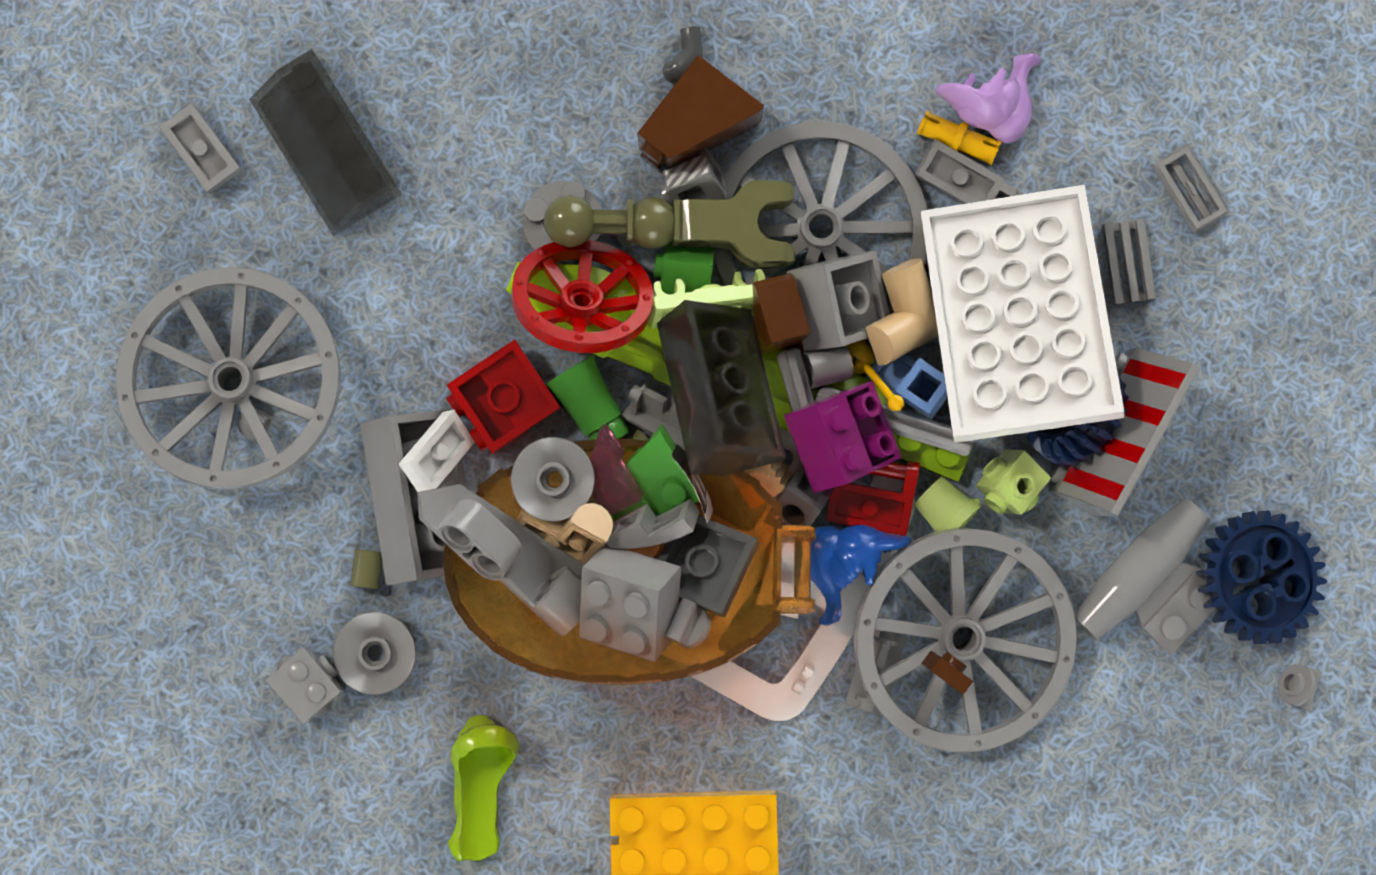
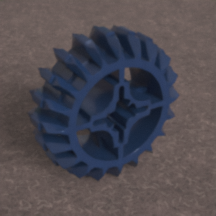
M1118 375L1124 405L1129 396L1124 392L1126 384ZM1124 407V415H1125V414L1127 413V409ZM1119 419L1029 432L1027 439L1032 443L1033 448L1038 451V454L1055 464H1060L1063 467L1068 464L1076 467L1080 464L1081 460L1089 462L1094 452L1102 453L1103 445L1107 440L1113 441L1111 435L1115 429L1122 427Z

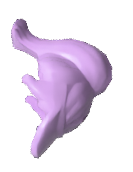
M1033 53L1015 56L1013 69L1007 80H1004L1006 70L1001 68L989 83H983L980 88L974 89L972 85L975 82V75L970 73L968 79L963 84H939L935 92L951 104L960 119L966 124L975 128L985 129L994 139L1004 143L1015 142L1024 135L1030 122L1032 102L1028 91L1027 78L1029 71L1039 65L1041 56Z

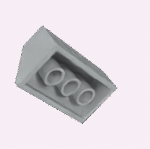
M450 410L390 415L360 423L386 586L475 571L419 519L418 492L399 466L401 460L441 413ZM462 458L437 488L457 484L467 488Z

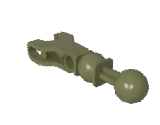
M753 180L741 187L737 194L730 199L674 200L673 206L664 199L657 197L643 198L634 205L633 199H627L626 210L592 209L590 204L582 198L568 195L559 197L551 202L545 211L543 220L545 231L550 239L558 245L565 247L580 246L588 241L592 234H625L626 246H631L633 240L642 247L654 249L663 247L672 241V246L727 249L734 255L737 261L751 269L786 268L795 262V251L792 245L788 242L768 239L760 231L757 222L758 217L764 211L784 209L792 203L795 198V188L788 182Z

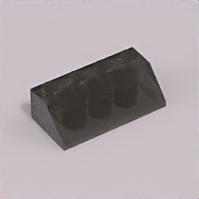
M313 49L276 70L249 99L333 237L403 195Z
M684 300L657 323L690 473L726 476L784 460L787 457L751 309Z

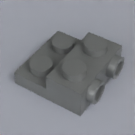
M699 515L692 533L665 543L660 556L655 555L653 558L681 566L679 603L682 598L696 603L697 607L725 618L759 546V541L755 537L713 520H709L707 524L705 517Z

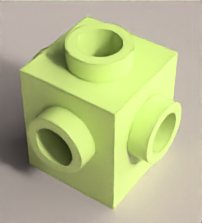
M1005 449L999 457L992 459L985 466L982 472L984 476L976 484V487L986 496L983 499L985 504L996 513L1001 515L1004 513L1022 515L1036 505L1039 500L1038 494L1051 477L1025 450Z

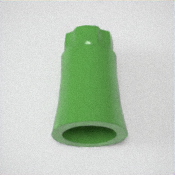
M593 354L545 384L567 410L583 436L588 435L589 440L597 451L602 450L629 433L626 423L619 416L622 414V411L613 399Z

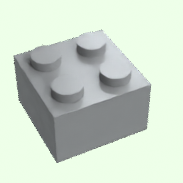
M605 544L582 567L579 638L655 662L672 643V641L665 638V635L679 606L681 566L626 549L610 548Z

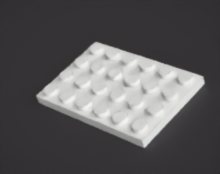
M1085 185L921 211L954 443L1124 418L1122 395Z

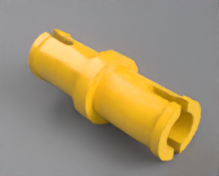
M926 110L917 131L919 136L922 135L931 140H938L957 152L965 153L991 166L1002 141L994 140L968 129L969 125L961 122L959 125L932 114L928 110Z

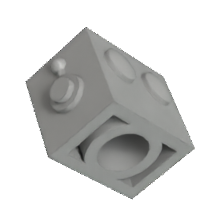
M309 646L297 649L296 654L289 658L285 656L277 663L279 665L277 667L278 670L265 680L302 724L309 722L316 715L318 717L320 715L322 717L332 710V703L335 700H340L341 694L346 690L335 677L338 671L334 663L325 654L318 657Z

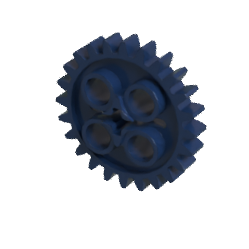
M1270 510L1259 511L1257 515L1254 511L1242 513V517L1228 518V526L1222 525L1215 528L1219 539L1210 538L1205 540V543L1212 552L1199 554L1198 557L1207 563V569L1196 571V575L1207 578V584L1199 587L1198 592L1209 593L1211 597L1204 603L1203 607H1215L1217 612L1213 616L1212 621L1214 623L1227 621L1224 633L1234 634L1238 632L1239 641H1250L1252 639L1254 644H1266L1267 640L1269 643H1281L1283 637H1296L1295 628L1305 629L1309 627L1305 616H1317L1319 614L1312 605V602L1325 599L1321 593L1316 591L1317 585L1327 583L1326 579L1317 576V571L1324 568L1326 564L1324 562H1314L1313 558L1320 551V547L1308 548L1306 544L1312 534L1310 532L1297 534L1300 523L1293 521L1285 524L1286 515L1283 513L1271 516ZM1268 541L1273 547V555L1271 558L1267 555L1266 552V544ZM1234 559H1236L1240 565V573L1238 577L1235 575L1232 568ZM1288 560L1290 561L1289 567L1261 578L1259 584L1248 585L1234 595V588L1262 577L1265 574L1264 570L1277 569ZM1286 578L1289 579L1292 585V591L1289 596L1284 589ZM1253 596L1258 603L1256 614L1252 611L1250 605Z

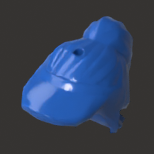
M853 525L841 530L832 526L819 527L813 531L804 543L802 557L809 578L819 588L826 601V609L819 618V624L829 626L838 622L842 616L840 594L842 588H846L848 584H851L862 571L866 584L872 585L877 564L881 562V553L884 552L886 554L888 551L890 553L892 550L905 548L911 543V538L903 535L886 534L883 531L864 525Z

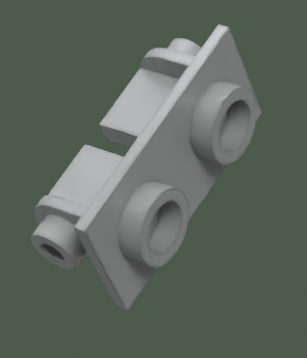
M637 384L633 386L628 397L632 402L621 414L624 420L651 434L663 424L674 443L692 454L712 427L707 420L702 418L703 414L701 412H694L676 402L673 405L667 403L668 398L651 390L646 384L642 385V387Z
M874 630L873 647L878 674L900 662L907 637L892 632ZM856 665L844 704L866 712L882 715L865 691ZM894 681L884 687L889 696Z

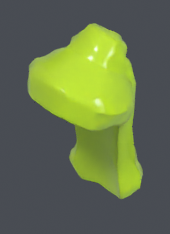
M482 714L472 716L467 720L450 752L451 763L455 770L454 807L457 819L454 831L447 844L456 861H481L499 850L500 835L497 826L498 786L504 774L513 764L520 748L515 733L505 727L496 725L491 718Z

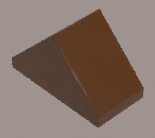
M792 273L752 282L757 354L760 356L797 347L810 334V329Z

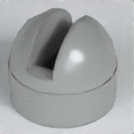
M255 408L267 431L273 422V416L262 409ZM241 413L237 422L239 432L245 438L257 444L255 436L243 413Z

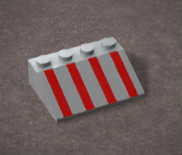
M1140 348L1129 349L1125 354L1120 352L1115 357L1117 372L1126 384L1124 392L1129 396L1127 402L1123 405L1127 409V413L1124 415V418L1119 419L1122 427L1114 430L1111 435L1113 441L1107 440L1103 445V452H1094L1089 462L1081 460L1080 464L1076 467L1070 464L1065 467L1056 464L1050 475L1051 479L1049 481L1053 482V485L1049 492L1092 516H1118L1200 368L1199 366Z

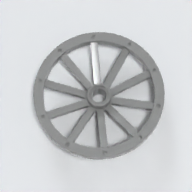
M824 121L804 122L778 129L765 135L747 148L736 159L723 178L727 197L730 199L734 196L738 186L743 187L745 184L753 181L752 178L746 175L753 166L773 151L782 149L806 210L791 203L786 208L777 210L796 220L797 223L759 226V229L768 239L797 236L798 239L791 245L795 251V257L803 250L808 249L804 266L818 263L820 253H823L825 261L838 258L835 250L836 247L848 256L866 252L847 239L844 234H912V244L908 260L921 258L923 264L926 261L927 253L921 211L927 210V205L922 189L915 175L899 154L882 140L864 130L850 125ZM806 140H832L838 142L821 204H818L793 143ZM849 145L868 153L886 167L887 170L836 209L833 208ZM896 180L906 198L912 221H844L843 219L892 181ZM815 219H824L831 225L832 233L826 238H817L810 232L809 224ZM715 248L714 262L724 286L732 285L736 270L727 249ZM878 261L882 276V273L888 271L889 268ZM782 268L761 270L765 275V279H769ZM754 275L745 283L751 285L754 282ZM887 295L886 299L889 313L891 314L894 311L889 299V295Z
M226 267L200 271L186 276L160 291L145 305L131 324L121 346L116 369V394L123 421L138 447L155 464L173 476L188 483L213 489H240L260 485L287 473L297 466L313 451L326 433L334 417L341 388V366L338 349L332 332L316 307L301 292L287 282L273 275L246 268ZM234 287L228 358L193 301L192 296L212 289ZM248 288L275 296L288 305L243 360ZM181 304L215 364H208L149 335L170 310ZM299 314L309 326L316 340L319 352L255 369ZM143 347L208 377V380L137 390V368ZM322 366L321 390L315 409L257 385L260 382ZM232 373H241L242 381L240 386L235 390L226 391L224 388L225 379ZM211 393L159 442L148 429L139 404ZM252 398L309 420L296 440L279 454L251 402ZM222 404L209 469L190 465L169 453ZM238 405L267 461L248 468L223 471L236 406Z
M952 528L933 532L909 543L907 547L896 552L875 574L874 583L868 585L858 609L854 629V653L858 674L865 691L877 710L893 726L913 740L929 747L952 752H975L999 747L1017 739L1035 727L1054 707L1066 687L1074 665L1077 641L1073 607L1063 583L1053 568L1033 549L1020 541L998 532L980 528ZM963 546H980L1006 553L965 613ZM948 548L951 592L950 615L909 569L928 555ZM1017 561L1023 564L1036 577L1045 591V594L979 620ZM899 577L939 622L938 626L878 617L884 598ZM1052 607L1056 628L1055 650L985 635L986 632ZM961 627H967L969 632L967 641L961 646H954L952 641L954 632ZM874 630L936 639L932 644L878 674L873 647ZM984 648L1052 663L1045 682L1031 701L982 651ZM930 651L937 655L943 654L942 657L946 652H949L967 666L963 674L973 681L964 695L962 694L968 732H947L926 726L946 683L937 675H933L913 719L893 702L884 687L922 666V661ZM971 659L1021 710L1020 712L1001 724L982 730Z

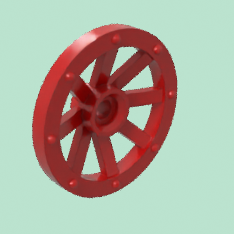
M588 240L580 246L565 247L552 242L537 248L527 255L517 267L513 277L511 292L514 312L520 323L529 333L550 346L576 353L606 352L622 347L641 334L649 322L654 297L652 283L648 274L634 258L614 246L593 240ZM579 259L578 278L569 282L556 262ZM592 261L614 269L598 285L590 281ZM540 270H543L559 294L530 283V281ZM626 279L636 295L605 299ZM529 298L557 309L538 313ZM635 309L633 314L624 322L606 315L608 313ZM566 321L573 326V331L555 324ZM594 324L604 329V331L586 332V327Z

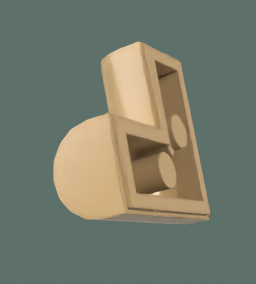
M921 258L909 259L882 273L894 312L865 327L878 365L889 364L939 337L932 288Z
M588 503L578 507L570 518L561 521H545L535 518L523 508L516 519L521 525L538 534L554 547H558L582 565H585L607 543L613 528L612 517L609 512L601 505L595 503Z

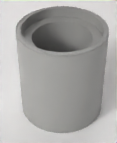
M846 345L809 351L802 354L811 389L849 380L853 377V363Z

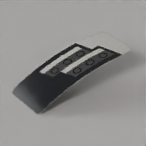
M676 445L671 457L679 465L693 486L708 524L713 514V508L707 489L693 462L679 445Z

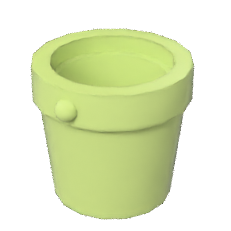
M940 477L914 504L935 532L945 529L963 528L982 508L979 498L971 499L944 477Z

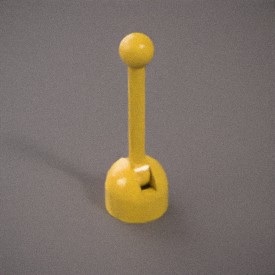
M864 339L846 345L852 359L853 373H866L887 398L889 409L900 411L904 406L903 398L899 395H894L871 367V364L875 362V355L871 346Z

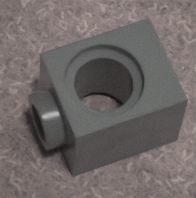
M800 465L766 519L801 541L835 488L813 493L804 467Z

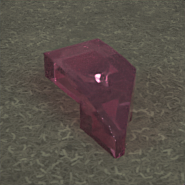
M605 424L601 426L591 456L595 473V485L592 496L598 505L604 507L612 515L641 501L644 493L622 461L625 454L623 448L608 425Z

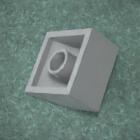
M876 250L814 263L787 271V274L792 273L795 278L810 329V334L802 341L804 352L842 347L867 339L869 337L865 327L890 314Z

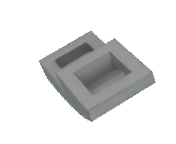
M689 499L656 517L648 504L613 522L612 532L607 545L614 549H634L673 541L694 531L700 511L693 501Z

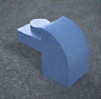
M906 354L889 364L878 365L876 361L872 366L892 393L903 398L904 406L919 416L932 420L948 398L944 374L921 358H918L916 361Z

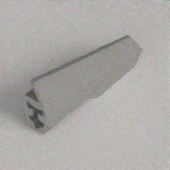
M461 484L424 490L417 493L419 519L478 574L492 581L500 580L559 636H564L580 621L582 567L584 566L578 560L558 547H554L545 541L544 538L521 525L518 521Z

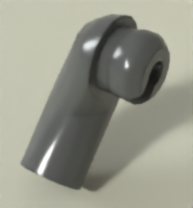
M692 26L680 29L682 51L672 61H667L662 69L663 76L668 82H677L698 55L703 58L700 27Z

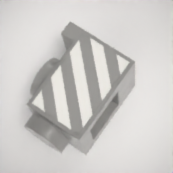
M707 147L699 151V156L663 171L665 183L660 185L661 192L665 201L672 206L674 200L728 199L723 179L724 174Z

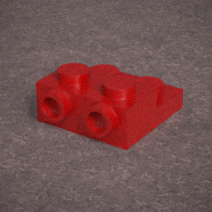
M515 339L447 384L452 393L446 397L450 406L455 410L459 418L465 414L475 427L469 431V434L479 449L483 452L489 448L494 455L561 409Z

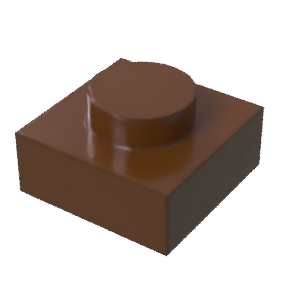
M930 651L921 663L963 695L973 683L970 678L963 674L967 666L949 652L940 657L933 651Z

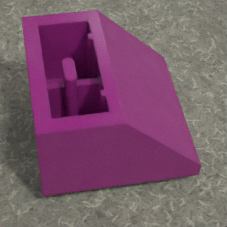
M873 380L815 401L784 415L813 493L846 485L902 458Z

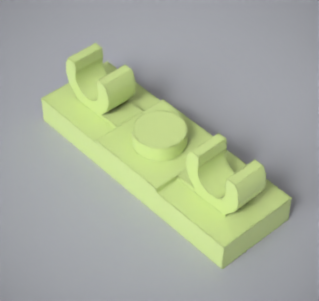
M756 269L753 277L754 282L765 280V275L761 269ZM740 271L735 272L732 285L720 286L718 284H709L700 289H695L693 292L684 293L685 284L681 279H676L674 285L675 293L670 295L662 291L660 281L654 283L653 306L650 316L652 329L754 316L752 284L748 285L743 282Z

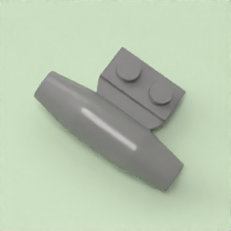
M1185 498L1146 527L1099 577L1075 613L1076 623L1092 638L1098 640L1135 612L1139 623L1138 626L1167 654L1172 656L1216 609L1215 607H1203L1204 603L1211 597L1209 593L1198 592L1199 587L1207 584V578L1196 575V571L1201 569L1182 563L1209 522L1206 514Z

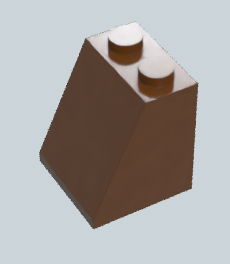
M698 55L638 131V145L642 152L640 157L658 171L662 166L667 169L699 156V151L706 147L711 151L758 126L762 120L764 104Z

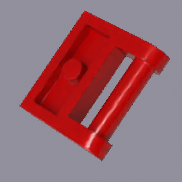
M907 461V464L892 462L869 473L903 480L902 492L855 483L835 487L829 497L825 521L850 526H870L879 531L907 536L920 463Z

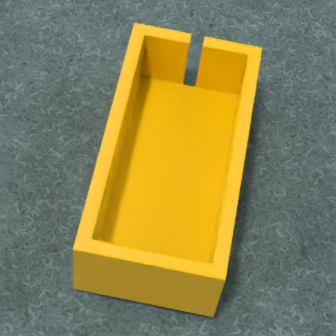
M775 790L611 794L610 836H619V839H612L611 875H779L777 794Z

